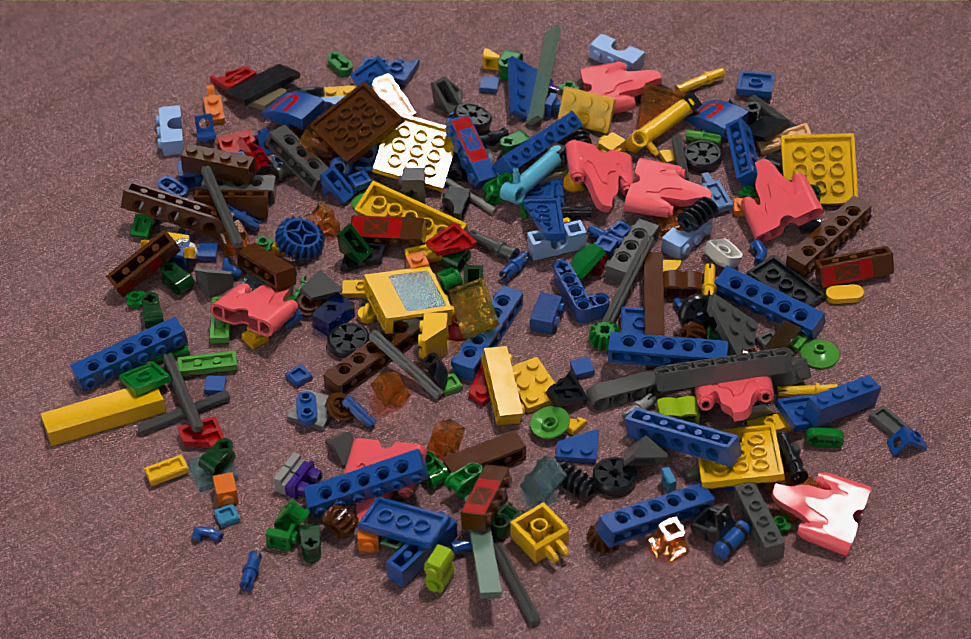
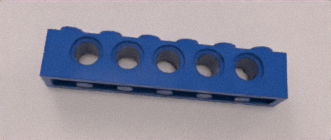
M571 111L502 156L492 167L499 176L503 173L512 175L514 168L521 169L545 153L546 148L553 142L559 144L568 138L571 133L577 131L583 124L576 114Z
M727 265L714 282L719 296L727 297L733 300L735 304L743 305L753 313L765 316L771 322L775 321L782 325L786 320L802 328L801 334L812 340L816 338L826 323L825 313Z
M502 285L500 290L495 292L493 300L486 306L483 316L478 318L475 328L470 330L468 334V339L465 343L461 344L458 354L454 355L451 360L453 373L457 377L474 381L482 365L481 357L484 348L497 347L523 307L522 291Z
M176 316L79 360L71 364L70 367L74 379L81 390L85 392L122 373L141 366L155 357L162 356L188 344L184 328Z
M610 332L608 362L660 367L724 357L728 353V341Z
M635 407L625 418L629 438L640 440L646 435L660 447L730 467L742 455L739 436L638 407Z
M415 449L304 487L307 508L314 517L324 516L327 509L334 504L342 505L346 508L356 503H362L367 499L380 497L394 490H400L411 484L421 483L423 480L429 479L425 457L419 449Z
M702 483L690 485L644 502H638L632 506L605 513L599 516L596 532L608 547H612L693 520L707 506L713 508L715 498L707 488H702Z

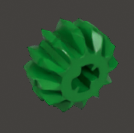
M602 320L601 323L595 322L594 326L590 327L588 340L593 348H598L599 352L601 350L608 352L610 332L621 331L617 324Z

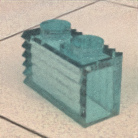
M544 456L536 462L535 468L525 475L520 487L531 502L545 503L567 475L555 458Z

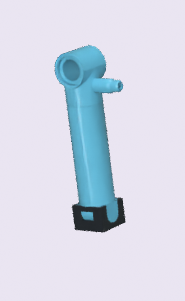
M553 142L546 148V154L521 175L519 169L514 168L513 181L502 185L500 198L517 205L521 204L525 194L557 167L563 168L568 164L565 146Z

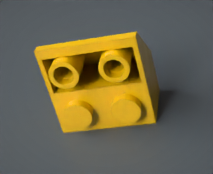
M424 312V320H420V332L422 334L418 336V346H422V348H419V359H424L430 353H437L442 358L448 354V313Z

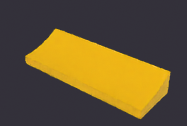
M375 181L371 182L354 209L355 213L361 216L424 218L427 222L425 244L427 240L454 222L469 233L467 223Z
M158 387L138 396L126 388L40 414L50 444L54 446L166 413V408Z

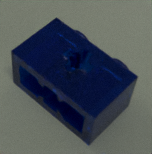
M336 293L312 313L313 328L328 336L334 327L348 323L355 317L354 302Z

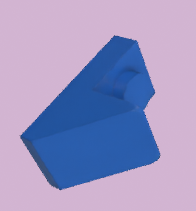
M334 165L320 175L323 194L326 195L330 191L341 205L356 194Z

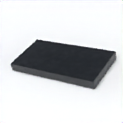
M278 63L224 91L225 97L247 106L300 78V72Z
M772 255L746 272L747 276L813 308L826 300L827 295L775 255Z

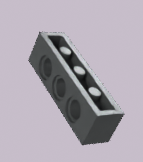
M286 125L271 131L265 145L312 192L322 188L320 175L329 167Z
M255 175L250 185L216 178L220 190H269V204H275L277 192L275 175ZM203 178L201 190H208V187Z
M638 219L636 224L631 226L627 237H623L620 247L615 249L613 257L607 260L605 264L606 279L621 284L644 236L651 235L654 238L651 249L658 241L659 225Z
M755 482L735 486L734 504L742 520L751 527L750 536L763 562L767 563L784 558L785 541Z

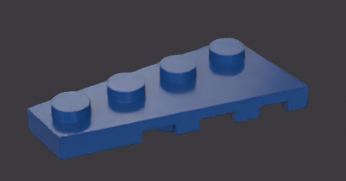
M511 56L508 58L510 114L524 120L528 117L538 69Z
M560 198L523 199V207L546 240L553 242L565 240Z

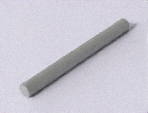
M446 178V186L463 188L449 178ZM471 193V201L492 215L496 214L497 209Z

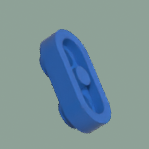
M163 176L157 181L159 190L188 198L187 186L174 177Z
M309 391L299 393L296 397L298 421L303 426H311L318 420L316 396Z

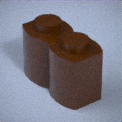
M664 271V298L686 299L691 295L701 294L702 273L698 271Z

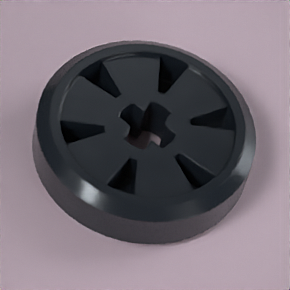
M323 87L290 88L286 90V93L302 92L319 98L325 96V88Z
M464 103L455 107L452 118L469 114L478 133L489 129L492 116L482 106Z
M705 140L694 141L684 148L687 167L692 171L711 172L722 163V150L713 142Z
M694 294L683 301L678 313L679 323L682 328L685 323L688 324L691 321L703 326L705 329L707 325L716 329L718 325L714 317H710L707 312L710 296ZM698 311H700V312L703 313V314H701V316H702L701 319L696 318V317L698 316V315H697V312H698Z
M356 323L337 325L329 332L327 337L330 352L339 358H346L370 340L367 329Z
M608 457L599 461L593 469L595 482H600L598 491L608 496L628 494L637 484L636 467L624 466V458Z

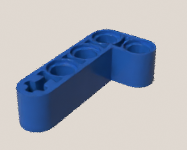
M566 260L556 261L554 263V282L576 321L588 323L604 318L610 306L609 296L606 293H596L588 296L571 264Z

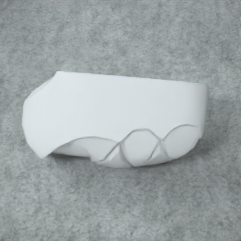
M726 238L709 240L704 247L705 254L714 263L723 268L726 265L735 268L743 257L742 252Z

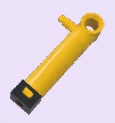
M693 91L689 92L674 105L640 129L634 131L626 139L627 149L630 152L637 153L646 146L656 157L659 155V152L652 141L684 118L693 114L703 104Z

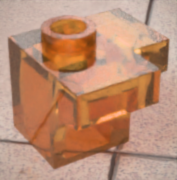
M324 200L318 202L316 209L306 215L308 221H314V225H320V230H323L324 236L337 237V234L340 232V223L335 218L334 210Z
M240 220L234 221L243 240L242 247L249 245L248 234L245 232ZM226 230L219 232L221 247L226 257L236 255V249L238 248L233 247Z
M381 372L370 384L384 406L392 404L394 407H400L411 396L398 372Z
M452 419L436 422L427 448L442 458L447 457L449 452L452 454L457 453L464 436L465 427Z
M677 517L658 524L655 532L647 536L646 539L656 557L666 553L670 561L688 554L690 550L686 543L687 533Z

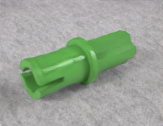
M689 129L686 131V136H688L685 138L686 141L705 140L716 145H720L722 137L719 134L706 133L704 130L702 132Z

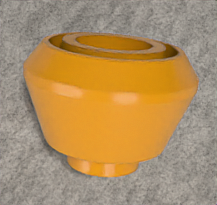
M568 171L563 179L565 190L571 193L584 191L585 183H574Z

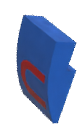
M287 92L262 112V116L281 125H286L289 129L292 126H296L304 130L325 111L324 99L302 92Z
M708 100L697 111L684 118V120L701 131L719 134L722 139L728 137L725 125L740 117L747 124L749 112L729 102Z

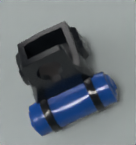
M725 504L721 509L707 506L690 523L692 534L702 540L712 542L715 555L722 560L730 557L733 551L748 538L752 531L746 522L742 520L736 522L733 519L729 504Z

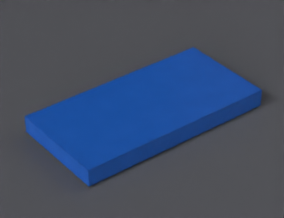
M377 496L358 523V528L362 531L432 550L451 522L450 516Z

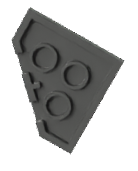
M715 293L712 294L708 300L707 312L710 317H714L718 325L716 329L722 341H728L731 349L729 354L737 355L746 349L754 348L758 323L726 302L723 298H720Z

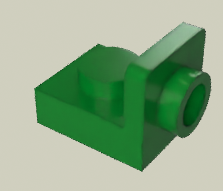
M136 213L130 232L131 236L149 239L152 227L157 225V221L155 218Z
M291 523L288 532L281 529L268 528L265 533L267 547L291 552L293 545L297 544L299 539L296 524Z

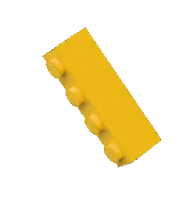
M507 346L484 348L481 360L497 426L519 424L522 416L525 415L524 404L520 403L521 392L520 388L516 386V371L512 370V354L508 353Z

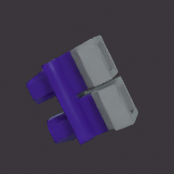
M293 452L273 478L275 491L297 499L299 495L305 496L304 487L312 485L309 483L310 481L319 483L323 476L322 471L314 467V461L306 462L301 459L299 454Z

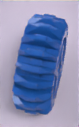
M294 216L290 219L286 218L284 221H281L276 229V247L280 248V252H285V257L291 256L292 260L297 258L299 262L302 259L307 262L309 258L313 260L323 250L325 241L323 230H320V225H315L314 221H308V217L306 219H302L301 216L298 218Z

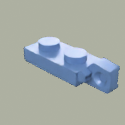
M709 172L702 173L701 186L708 188L712 192L711 199L716 203L718 213L732 210L733 203L720 181L713 180Z

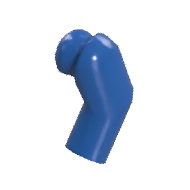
M757 239L752 241L750 248H753L752 251H757L754 262L760 264L765 260L767 249L762 241Z
M230 258L222 260V270L231 271L234 278H240L242 271L232 265V260Z
M207 526L195 527L191 535L197 541H201L203 535L217 542H221L224 537L222 532Z

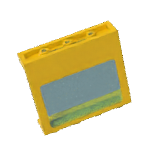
M429 266L364 275L363 291L385 334L393 333L394 320L423 317L424 312L448 313V325L452 324V317L455 315L454 307L450 305L448 296L444 294L442 285L438 283L436 274L432 272Z

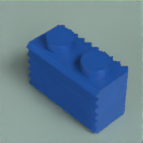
M540 292L530 316L531 330L552 334L554 328H558L560 323L559 315H563L565 310L563 296Z

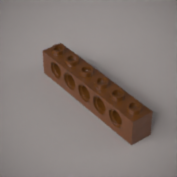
M128 181L123 191L120 208L217 239L227 240L228 234L216 207L134 181Z
M853 195L787 254L786 264L804 278L809 273L812 274L815 271L814 260L827 258L830 254L835 253L840 245L846 243L851 235L857 233L861 226L870 221L872 205Z
M417 318L397 320L393 323V333L385 334L383 330L381 334L398 350L404 353L418 343V336L422 334L420 332V320ZM369 340L323 374L324 386L332 393L339 392L347 395L393 360L375 343Z

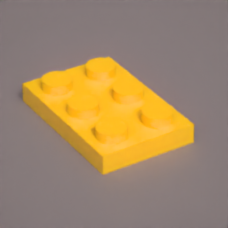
M564 87L558 120L573 111L582 122V128L608 134L616 98Z
M538 357L512 366V370H515L517 375L516 386L520 388L521 392L520 403L524 404L528 414L553 405L546 391L555 382Z

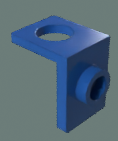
M212 113L194 116L198 141L210 142L216 139ZM201 119L209 120L210 124L207 128L200 127L199 122Z
M264 128L258 130V134L253 136L255 139H258L260 147L267 155L273 152L265 149L264 142L273 130Z
M378 145L371 148L373 157L366 158L362 155L359 158L355 170H365L366 173L373 171Z
M904 426L887 440L893 456H897L909 444L924 451L928 448L921 433ZM900 437L901 444L898 448H895L894 442Z

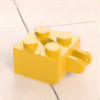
M544 502L510 522L511 538L535 563L546 557L553 563L558 562L559 557L556 551L562 554L563 557L569 555V550L566 547L569 544V530L566 524Z

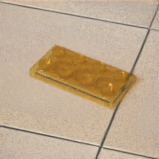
M484 277L448 291L464 339L474 337L479 333L500 326Z

